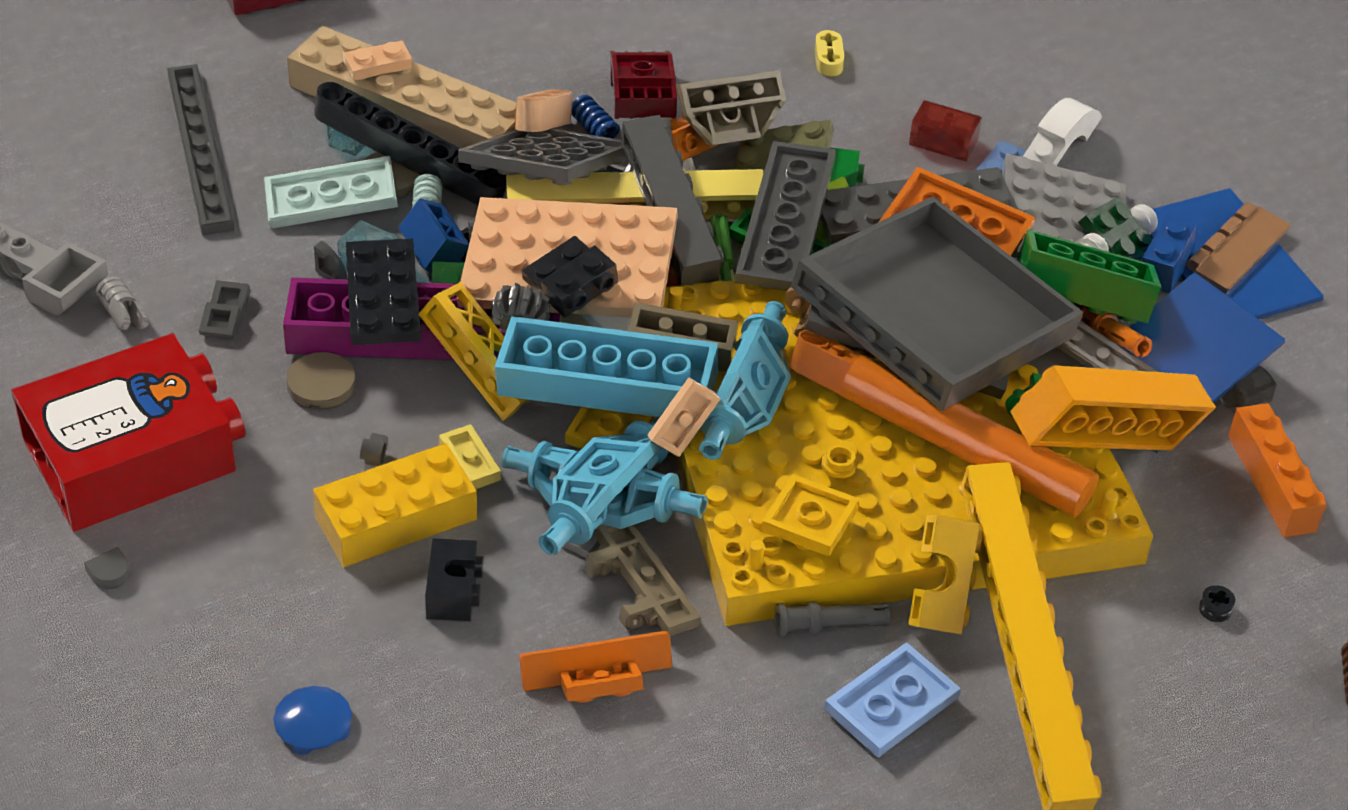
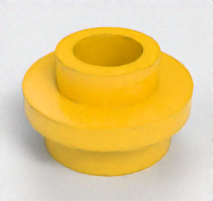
M834 445L824 453L821 466L824 472L831 477L847 478L856 472L858 460L850 447Z

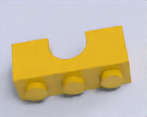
M939 515L926 516L921 551L939 556L945 564L946 576L942 584L933 590L914 588L908 625L962 634V629L967 626L970 617V607L967 605L969 590L973 589L976 581V569L973 568L975 553L980 551L982 545V532L979 531L980 523Z

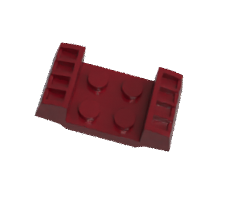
M610 51L611 86H614V119L645 118L660 115L661 118H676L677 90L672 53L670 51Z

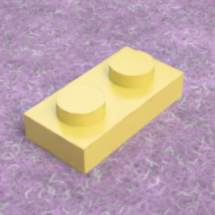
M471 424L439 435V445L448 444L475 489L501 481L500 468Z

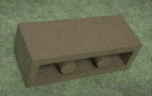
M635 302L628 331L718 343V370L727 372L735 351L738 321Z

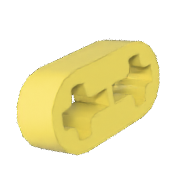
M831 30L819 32L816 35L814 49L816 68L824 76L833 77L840 75L844 65L842 37L839 33Z

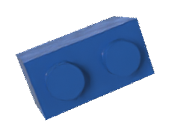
M421 198L418 199L398 227L405 239L413 238L414 253L419 259V265L429 273H432L433 262L459 263L469 247L468 241L444 205Z
M1166 215L1145 252L1142 262L1154 265L1161 284L1160 291L1170 293L1175 288L1186 267V262L1194 252L1197 224Z

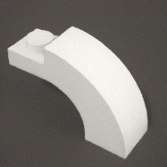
M1072 98L1062 99L1041 120L1038 125L1039 132L1023 157L1057 166L1068 147L1077 137L1084 141L1088 140L1102 118L1101 113Z

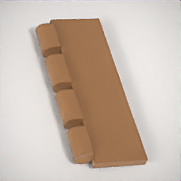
M1246 202L1186 262V265L1191 271L1227 294L1290 229L1291 224L1261 206L1257 207L1252 203Z

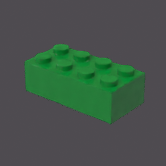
M1030 229L1026 231L1016 260L1072 304L1084 305L1089 311L1104 315L1106 312L1118 315L1121 320L1136 324L1138 321L1148 324L1161 290L1160 281L1152 264Z

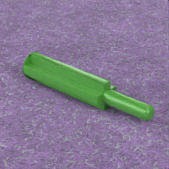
M715 214L710 217L709 222L713 229V241L716 247H721L724 255V265L720 266L722 281H732L730 270L733 269V254L728 217L724 214Z

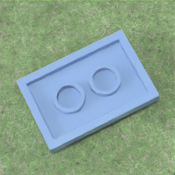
M906 642L826 699L824 710L879 758L956 701L960 696L961 688Z

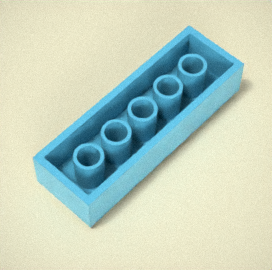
M511 316L495 364L498 396L660 417L688 377L714 391L718 375V343Z

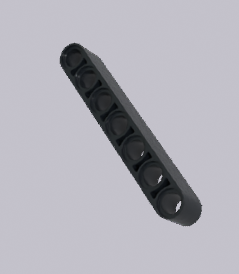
M324 82L318 86L314 115L317 120L384 156H390L391 160L419 175L432 174L437 176L442 182V187L476 205H479L480 197L506 198V175L499 174L498 169L475 170L471 168V164L458 162V150L461 148L338 83Z

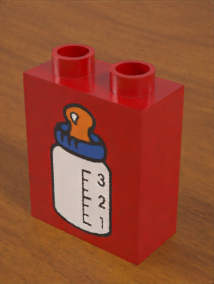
M174 333L11 389L21 438L73 533L236 471L232 442L244 438L246 435L239 409L230 397L218 402L215 400L212 394L217 392V384L209 361L203 353L188 357Z

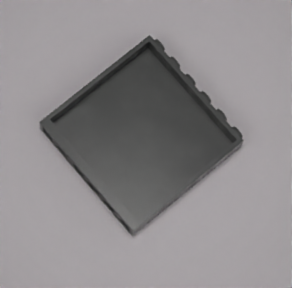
M930 197L799 260L791 284V288L942 412L1073 338L1084 313L935 197Z

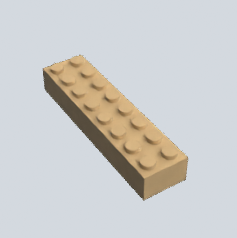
M321 26L287 57L290 87L316 97L317 88L320 84L324 82L338 83L459 148H464L515 130L516 102L413 61V68L353 81L344 64L343 53L355 51L359 48L373 47V45L325 26Z

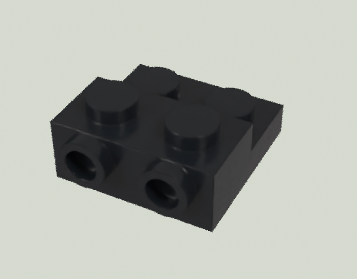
M577 236L568 239L521 270L523 280L533 289L542 290V295L549 297V304L564 318L576 310L582 309L588 302L603 292L609 291L619 282L616 263L597 246L594 245L589 248Z

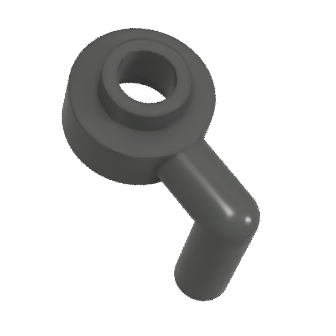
M372 433L370 439L364 438L360 450V459L365 460L363 471L383 465L388 447V436Z

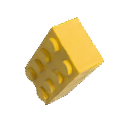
M447 443L313 489L315 518L343 568L477 520V491Z

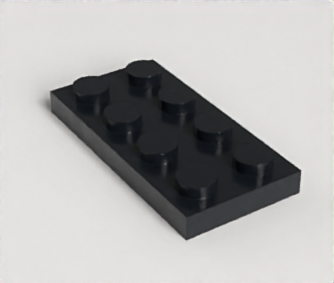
M413 238L346 242L351 345L421 341Z

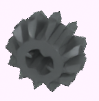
M514 283L513 286L503 285L501 291H497L496 297L493 298L491 307L493 309V323L499 325L502 331H507L511 316L549 321L551 314L549 312V297L542 295V290L530 288L529 284L527 286H520L518 283Z

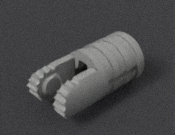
M111 276L98 284L95 292L96 296L120 330H127L131 322L135 325L136 329H144L149 325V319L145 311L120 277Z

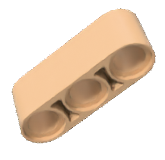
M549 89L517 97L515 129L525 132H541L570 124L572 92Z

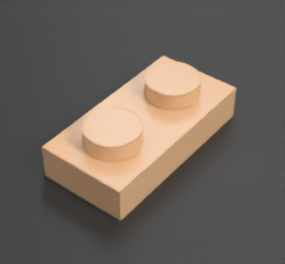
M403 40L343 53L344 64L353 81L413 68L412 57Z
M688 377L647 436L652 442L680 457L718 404L720 397L712 390Z

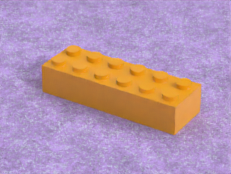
M1053 365L1043 372L1042 378L1032 389L1026 391L1020 397V401L1010 412L1029 446L1172 451L1216 406L1196 375Z

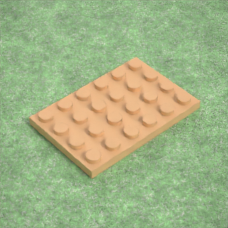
M480 197L460 282L482 309H492L493 298L496 297L497 291H501L503 285L513 286L514 283H518L520 286H527L528 284L522 278L521 270L568 239L577 236L589 248L594 245L597 246L616 263L619 282L609 291L603 292L588 302L582 309L576 310L571 314L631 317L635 302L663 307L678 219L677 208ZM457 297L458 307H465ZM550 305L549 312L559 313Z

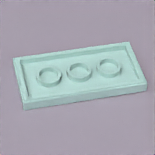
M390 156L264 177L270 229L398 207Z

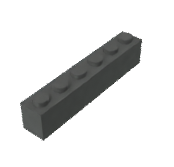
M660 115L624 121L621 144L646 205L677 208L678 219L670 263L679 285H692L719 280L720 266L724 265L723 251L720 246L716 247L713 241L712 225L709 221L705 222L702 202L699 197L695 198L693 194L691 176L689 173H684L682 156L680 151L675 150L672 145L673 138L669 126H664Z

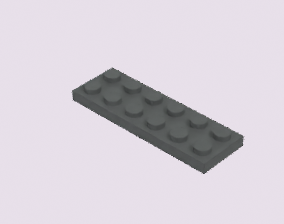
M778 141L772 142L735 272V283L788 291L799 260L812 253L836 159V149Z
M998 167L939 175L1018 209ZM908 179L828 190L820 220L830 244L837 243L878 223Z

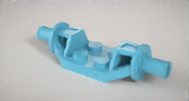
M768 302L763 314L751 315L742 324V335L734 346L737 352L720 388L715 391L720 397V401L700 427L705 437L699 446V451H703L702 455L708 459L716 460L720 458L725 444L741 442L745 435L770 425L791 379L783 353L789 337L786 327L782 324L787 310L784 309L785 306L780 302Z
M656 417L651 423L641 420L633 421L628 425L624 434L592 438L553 478L552 505L547 513L551 527L538 539L539 546L544 552L549 555L552 553L556 555L566 542L579 545L589 541L593 535V530L605 521L608 505L614 497L623 490L642 468L651 470L655 464H660L666 459L669 451L652 442L647 436L660 417Z
M546 441L540 442L533 453L507 446L502 455V467L528 473L527 477L530 488L538 490L551 506L553 481L549 479L551 472L553 471L558 474L578 452L553 447L552 443ZM642 468L609 503L606 519L601 524L623 529L654 517L656 521L666 523L674 511L702 518V513L707 508L708 498L705 495L679 490L680 483L677 474L668 473L664 475Z

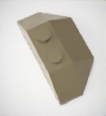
M780 70L676 85L684 118L708 146L763 137L778 110L786 102Z

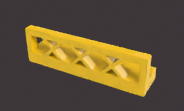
M461 282L434 295L418 315L501 420L505 421L512 417L524 403L530 400L498 396L495 375L497 358L494 356V350L500 352L504 335ZM456 295L465 306V310L456 308L449 298ZM472 324L481 326L486 332V337L478 335L472 328Z

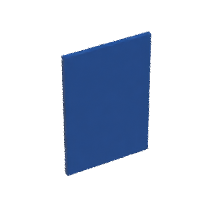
M1231 188L1154 208L1153 211L1156 213L1158 224L1155 231L1149 235L1151 240H1153L1166 215L1197 224L1193 256L1233 217L1244 203ZM1278 242L1225 294L1258 319L1316 303L1324 298L1320 290ZM1186 265L1181 278L1185 280L1194 272Z
M1195 272L1154 306L1148 324L1138 321L1136 324L1129 326L1132 330L1150 338L1152 341L1151 352L1145 357L1135 356L1136 358L1158 372L1196 375L1213 403L1217 402L1285 343L1284 337Z

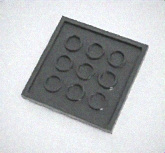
M553 128L541 132H525L515 129L458 150V162L471 164L472 169L487 170L493 168L498 169V173L503 175L520 173L525 174V178L530 180L548 178L552 179V183L557 185H569L576 178H586L594 171L606 170L609 165L622 164L623 160L627 159V156L621 144L622 140Z

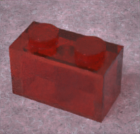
M924 100L912 120L909 145L967 162L978 141L982 117Z

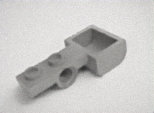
M0 222L1 267L13 279L19 280L22 278L25 296L30 303L53 315H61L108 275L106 260L70 242L65 243L56 251Z

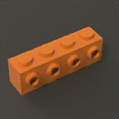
M1269 403L1236 408L1228 437L1283 538L1316 533L1323 512L1326 510V500L1323 493L1318 491L1314 484L1309 468L1304 466L1298 456L1294 442L1290 441L1286 435L1281 419L1275 415Z

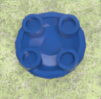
M309 686L299 688L286 695L276 706L273 721L276 733L285 743L291 745V750L296 754L305 755L312 750L328 747L337 741L346 739L351 731L352 713L348 701L339 692L328 687Z

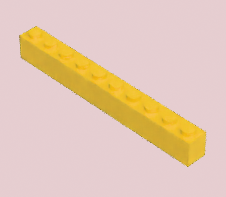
M1010 462L967 465L961 488L969 520L980 523L979 531L982 532V545L978 556L1042 810H1093L1098 799L1101 798V782L1099 777L1093 775L1090 764L1092 760L1091 745L1087 739L1084 740L1081 730L1083 722L1080 706L1074 704L1072 697L1073 678L1071 672L1065 670L1064 645L1060 636L1056 637L1054 629L1055 611L1053 605L1047 603L1045 595L1046 577L1042 570L1039 571L1036 562L1038 549L1035 539L1030 538L1028 532V510L1026 507H1022L1020 502L1021 485L1019 477L1013 475Z

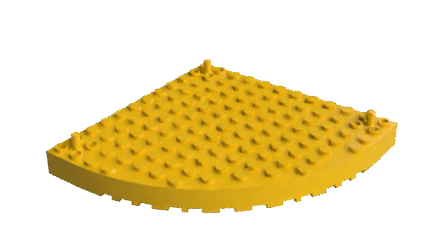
M715 281L666 287L663 302L664 308L738 321L736 343L742 335V324L746 318L754 314H763L768 302H780L785 306L784 309L787 310L782 324L786 327L789 337L783 353L791 379L770 425L745 435L741 442L725 444L722 455L716 460L704 457L702 455L703 451H699V446L705 437L701 429L697 431L680 457L674 454L684 490L698 495H705L708 498L707 508L702 513V518H697L693 515L692 517L725 626L775 619V606L777 603H784L785 607L806 606L807 602L811 601L818 603L820 606L874 604L913 599L914 588L933 590L939 587L946 576L945 564L939 556L921 551L926 516L939 515L970 521L961 483L967 465L972 464L858 406L838 393L791 369L789 364L798 336L793 333L802 313L794 314L785 303L786 290L738 284L735 281ZM861 349L854 350L855 352L861 355H866L885 365L872 353H869ZM1025 364L1011 372L1006 391L1001 400L981 392H976L959 403L1023 435L1015 419L1007 413L1005 402L1015 389H1026L1030 384V376L1032 373L1039 374L1038 370L1032 365ZM718 370L713 392L720 388L727 372ZM845 445L854 451L858 460V466L852 476L834 478L824 472L821 466L822 457L831 446ZM1044 446L1099 474V479L1088 505L1077 518L1021 490L1020 502L1022 507L1027 508L1029 514L1028 532L1030 538H1034L1037 544L1038 556L1036 562L1039 571L1042 570L1046 579L1146 564L1153 534L1109 448ZM792 474L859 498L857 512L829 557L761 531L762 520ZM975 553L973 568L976 569V581L972 590L986 588L978 553Z

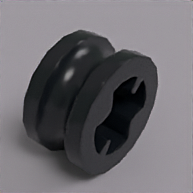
M1213 585L1207 587L1203 591L1200 601V613L1209 621L1224 622L1231 617L1236 601L1235 596L1229 589L1223 586ZM1215 601L1221 603L1219 606L1214 605Z

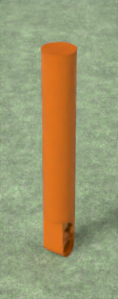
M808 330L799 333L789 364L795 372L972 465L1010 462L1013 475L1019 477L1022 491L1074 518H1077L1088 505L1096 489L1099 474L1044 446H1029L1023 435L960 403L942 412L882 363L866 355H861L828 337Z

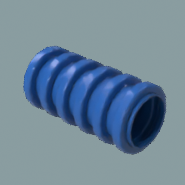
M581 95L573 101L571 115L589 134L614 139L620 132L619 124L590 95Z

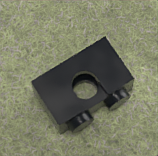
M432 539L425 592L426 619L471 622L472 608L480 606L481 584H475L476 578H483L484 556H477V541Z

